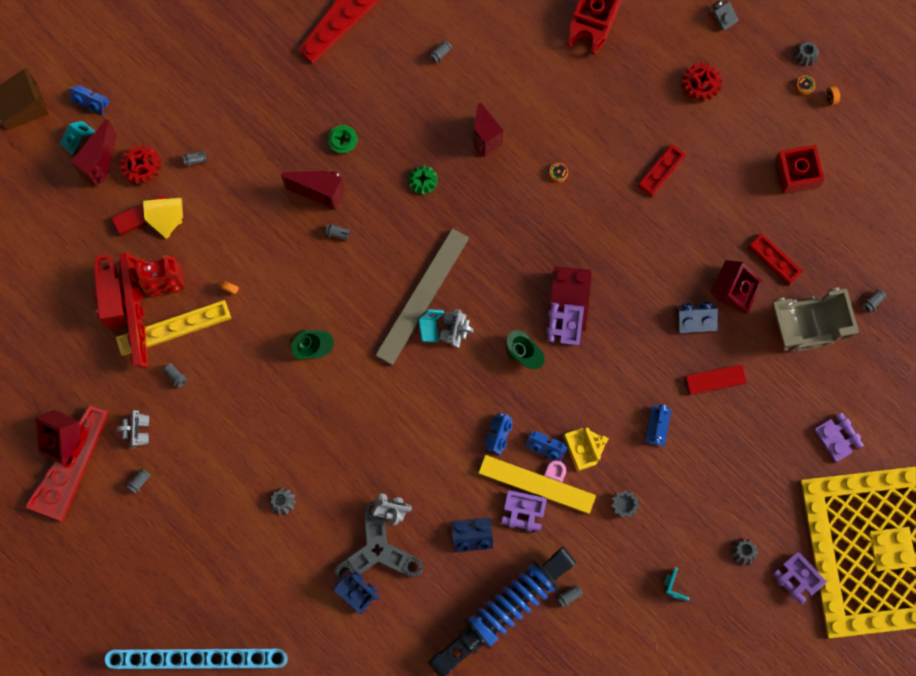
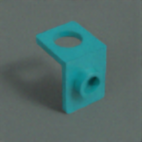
M84 121L71 123L68 125L60 144L71 154H75L83 137L93 135L95 131ZM78 126L84 127L87 131L81 130Z
M428 309L417 318L422 342L437 343L439 341L436 320L444 314V310Z
M674 567L671 575L667 574L664 586H667L665 595L687 602L690 599L689 597L671 591L678 568Z

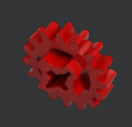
M700 62L699 66L694 63L692 69L687 68L686 73L683 75L682 86H685L684 92H690L689 98L695 96V101L701 98L702 102H704L706 98L712 100L713 95H718L722 87L723 78H719L721 72H715L716 66L710 68V63L703 66V63ZM702 78H704V83L702 84V86H700V81H702Z
M136 144L134 150L129 147V153H123L125 159L120 160L123 164L120 168L124 172L125 178H128L131 183L135 180L137 185L141 181L147 184L148 179L153 182V176H159L157 170L162 169L159 164L162 160L158 157V152L154 151L151 146L147 149L145 144L142 145V148H139ZM151 158L153 159V165H152V166L150 165Z

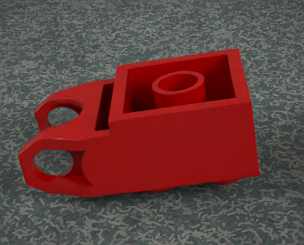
M579 0L570 24L568 47L572 48L578 39L588 37L593 41L591 54L596 55L597 51L606 42L620 8L621 0Z
M108 254L100 255L94 263L96 288L93 289L95 300H98L96 316L100 318L101 322L108 329L127 326L125 321L127 311L123 304V297L125 295L121 286L120 270ZM101 260H109V263L103 264L102 268L99 267Z
M165 255L158 260L136 261L137 280L147 296L158 297L161 293L169 292L173 294L185 289L182 267L176 257Z

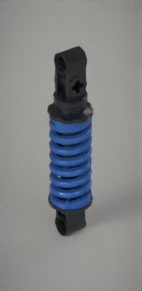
M564 546L560 548L542 566L533 560L532 564L526 568L527 575L523 573L518 575L519 583L512 580L509 583L511 590L503 587L501 590L503 596L499 594L493 596L495 604L487 601L485 603L486 611L482 608L477 610L478 618L473 615L466 618L465 623L467 626L463 631L459 630L457 632L458 638L427 663L437 676L448 675L470 653L477 654L480 647L484 646L490 649L499 639L496 634L498 631L503 635L506 634L505 625L512 628L515 626L513 621L515 617L518 620L523 619L521 614L523 610L526 613L531 612V608L527 604L529 601L534 606L540 604L535 597L537 594L542 599H546L548 595L545 591H558L555 580L577 563ZM454 647L457 649L461 648L459 651L460 656H452V654L454 653L452 649Z

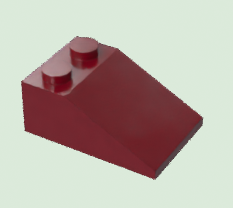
M107 119L104 120L71 161L78 174L96 187L107 178L117 137L115 130Z
M333 171L282 172L281 174L285 189L336 210L345 192L341 175Z
M554 266L549 310H551V303H558V311L563 312L565 304L584 306L581 330L586 331L592 270ZM557 318V328H562L563 319Z

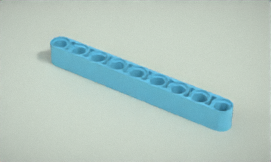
M280 649L112 650L105 656L106 665L113 669L282 668L288 660L287 654ZM199 653L202 659L198 665H195L192 658L195 654ZM219 653L222 656V660L218 665H215L212 658L215 654ZM240 653L242 661L235 665L232 660L233 656ZM256 653H260L262 661L256 665L252 659ZM276 653H280L283 659L280 664L276 665L273 662V656ZM118 654L120 656V662L119 664L114 665L112 663V658L114 655ZM139 654L141 660L139 664L134 665L132 658L134 655ZM155 654L161 656V661L157 665H154L152 662ZM175 654H180L181 662L178 665H174L172 662Z

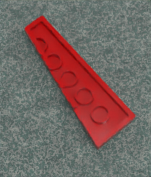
M336 0L300 47L299 53L313 64L380 0Z
M125 252L119 254L120 260L118 265L122 271L121 286L125 295L123 297V304L127 311L125 321L129 327L128 343L131 345L132 352L130 353V360L133 366L142 369L148 367L146 327L141 321L145 316V311L140 304V300L144 299V294L139 288L135 266L136 261L140 259Z
M91 405L88 407L79 422L81 439L68 461L63 465L57 461L54 463L25 508L59 521H64L109 416L108 411Z

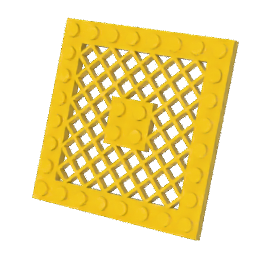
M916 467L801 480L800 484L815 570L826 580V584L819 589L827 639L916 628V601L912 604L905 599L910 591L916 595V589L913 588L916 584V572L911 569L916 567V551L914 552L913 543L916 544V538L913 537L916 533V521L910 518L913 511H916V502L913 503L906 498L910 491L916 494ZM907 488L903 495L896 490ZM887 491L884 497L879 495L877 492ZM868 493L865 499H862L857 494ZM891 493L899 498L895 506L886 500ZM849 495L845 502L837 497ZM872 495L880 501L876 508L867 502ZM830 497L827 503H825V498ZM852 497L861 503L857 510L848 505ZM833 500L841 505L837 513L828 507ZM902 502L911 507L907 514L898 509ZM883 504L892 509L887 517L879 511ZM864 506L872 511L868 519L859 513ZM844 508L853 514L849 521L840 516ZM827 512L834 516L830 523ZM895 512L903 518L899 525L890 520ZM875 515L884 520L880 527L871 522ZM856 517L864 522L860 530L851 524ZM836 519L845 525L841 532L832 527ZM906 521L915 527L911 533L910 527L902 528ZM887 523L895 528L883 530ZM867 526L875 530L868 532L869 537L863 533ZM848 528L856 533L852 541L843 535ZM831 532L837 536L833 542ZM859 537L868 542L864 549L855 544ZM840 539L848 544L844 552L835 546ZM870 546L872 549L873 557L867 553V550L870 548ZM851 548L860 553L856 560L847 555ZM834 551L840 555V558L837 560V562L835 559ZM863 556L872 562L867 569L859 564ZM843 559L852 564L847 572L839 566ZM874 566L876 572L883 571L879 578L870 572ZM855 567L864 573L859 581L850 575ZM902 569L898 576L891 570ZM838 571L844 575L840 582ZM906 571L914 577L910 584L901 579ZM886 574L895 579L890 587L882 582ZM867 576L875 581L871 589L862 584ZM847 578L856 584L851 592L842 586ZM898 582L907 588L902 596L893 590ZM878 585L887 590L882 598L874 593ZM859 587L867 592L863 600L854 595ZM841 591L848 595L844 602ZM890 593L899 599L894 607L885 601ZM870 596L879 601L874 609L866 604ZM851 598L859 604L855 611L846 606ZM902 602L909 607L897 610ZM882 605L890 610L878 612ZM862 607H864L866 610L870 612L865 614H858Z

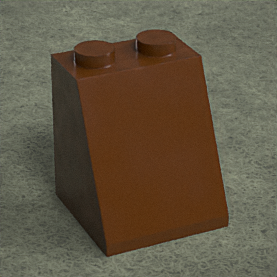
M28 68L21 70L0 85V125H4L7 130L49 114L39 86Z

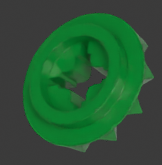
M346 125L333 128L328 135L329 146L339 154H347L349 151L354 150L358 138L355 130ZM345 134L347 142L345 141L341 146L340 140L337 139H342Z
M425 165L416 166L415 169L410 171L408 177L409 187L418 194L432 192L438 183L436 172L431 167H426ZM422 173H424L425 178L428 179L424 181L423 186L421 184V181L417 180L418 178H421Z

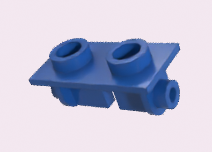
M81 85L74 88L70 87V101L98 114H104L103 107H107L109 104L106 96L96 92L91 96L92 91Z
M652 405L645 443L665 447L671 409L667 408L666 405Z
M497 413L494 416L490 429L496 431V433H488L484 445L486 446V451H494L500 456L502 450L506 447L508 432L512 429L513 419L506 413L504 415Z
M532 431L525 447L533 452L543 454L551 460L562 462L568 448L565 446V443L553 438L551 443H548L549 436L539 431Z

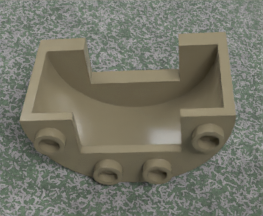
M832 288L822 298L816 299L815 296H812L800 302L792 299L785 300L784 297L773 300L772 308L785 351H788V348H790L791 352L815 349L834 344L841 338L846 340L859 333L847 289Z

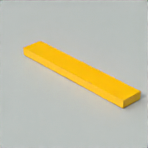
M223 300L147 326V348L231 319L226 301ZM129 333L116 337L122 356L132 353L131 345L128 343Z
M485 455L479 474L547 498L586 514H590L596 495L487 455Z

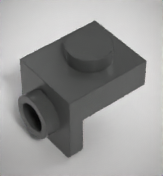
M717 1L712 5L713 8L708 10L709 14H714L721 30H726L739 21L730 2Z

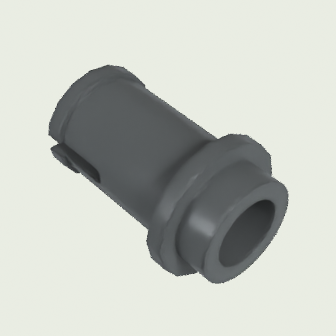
M444 40L435 50L430 51V59L434 63L441 62V58L452 50V46Z
M205 150L190 154L186 152L183 155L185 166L189 165L191 167L192 164L207 162Z
M332 223V225H327L325 235H328L329 238L332 236L347 241L350 229L335 226Z
M877 289L868 299L863 300V309L869 313L871 311L874 312L876 307L886 299V294L882 290Z
M172 363L164 368L163 372L172 380L174 386L180 388L187 382L186 375L181 374Z
M141 468L136 476L127 482L128 485L126 487L136 494L137 491H141L140 488L151 475Z
M575 584L563 594L559 593L556 599L562 608L565 606L569 607V603L582 596L583 593Z

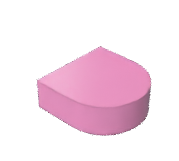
M552 461L548 464L544 476L562 483L566 474V467L561 461Z

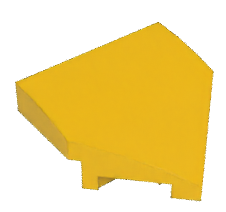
M171 198L143 201L145 221L167 239L170 233L182 223V199Z
M581 428L563 435L577 472L597 464L609 439L590 431L589 428Z

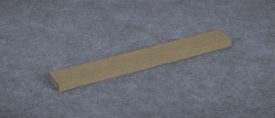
M452 228L377 352L376 357L393 366L418 325L417 318L427 310L468 242L469 237Z

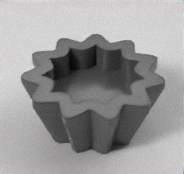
M805 41L796 45V50L793 53L795 54L794 60H798V65L803 64L806 67L809 64L813 66L814 62L818 61L819 51L815 44Z
M280 488L279 491L274 490V495L270 496L271 502L269 503V506H272V512L277 511L278 515L282 513L288 515L289 510L293 511V505L297 503L294 500L295 494H291L290 489L284 490Z
M624 490L623 493L617 492V497L612 498L614 503L611 507L615 508L614 513L620 514L621 518L625 515L630 518L631 514H637L636 509L640 507L637 503L639 498L634 497V493H628L627 490Z
M741 538L740 541L734 542L735 546L730 547L733 551L731 557L735 558V563L740 562L741 566L745 564L751 565L752 561L757 560L756 555L759 552L755 549L757 545L751 543V539L746 541L744 538Z

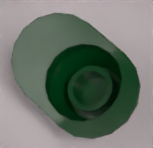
M299 330L290 338V343L292 344L291 353L295 358L303 360L324 357L333 349L334 338L331 333L325 330Z
M519 330L510 332L506 341V354L508 358L515 363H521L529 369L541 368L545 363V356L542 350L526 333Z

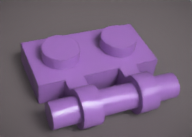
M551 303V310H548V317H550L549 326L546 328V333L548 334L547 341L554 342L555 335H560V343L580 345L584 306L565 304L563 312L558 311V303ZM557 318L563 319L562 328L556 327Z
M843 413L836 416L839 421L838 425H835L831 419L814 429V432L835 463L853 453L849 445L854 444L857 450L864 446L860 440V435L855 433L850 425L851 421L849 418L846 419ZM841 429H844L849 436V439L846 441L840 433Z
M508 490L504 511L512 512L511 518L503 516L502 524L509 525L510 528L514 529L519 527L529 532H532V530L540 532L542 524L534 523L535 517L543 519L547 498ZM517 514L528 515V521L517 519Z
M799 552L783 564V567L788 572L783 575L780 570H777L773 574L778 580L777 583L781 587L784 586L790 593L789 596L793 600L796 599L800 605L807 600L802 595L805 590L812 596L826 584V580ZM792 577L800 584L797 588L789 581Z

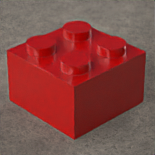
M816 145L779 151L775 158L783 193L818 188L825 180Z

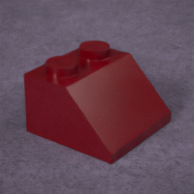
M480 102L476 113L473 146L478 153L482 152L484 156H487L503 144L504 130Z
M725 260L710 293L721 303L748 314L763 280L744 262Z
M56 410L35 417L38 452L62 465L65 464L81 439L79 421Z

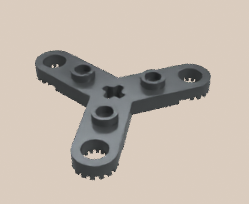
M375 501L369 502L365 507L367 545L336 567V579L340 578L339 571L342 568H348L350 572L357 571L359 574H362L378 562L412 578L421 575L423 563L419 558L387 544L385 518L371 516L369 509L376 505ZM375 545L383 548L379 556L372 552V549H375ZM410 562H417L419 564L417 572H409L408 564Z

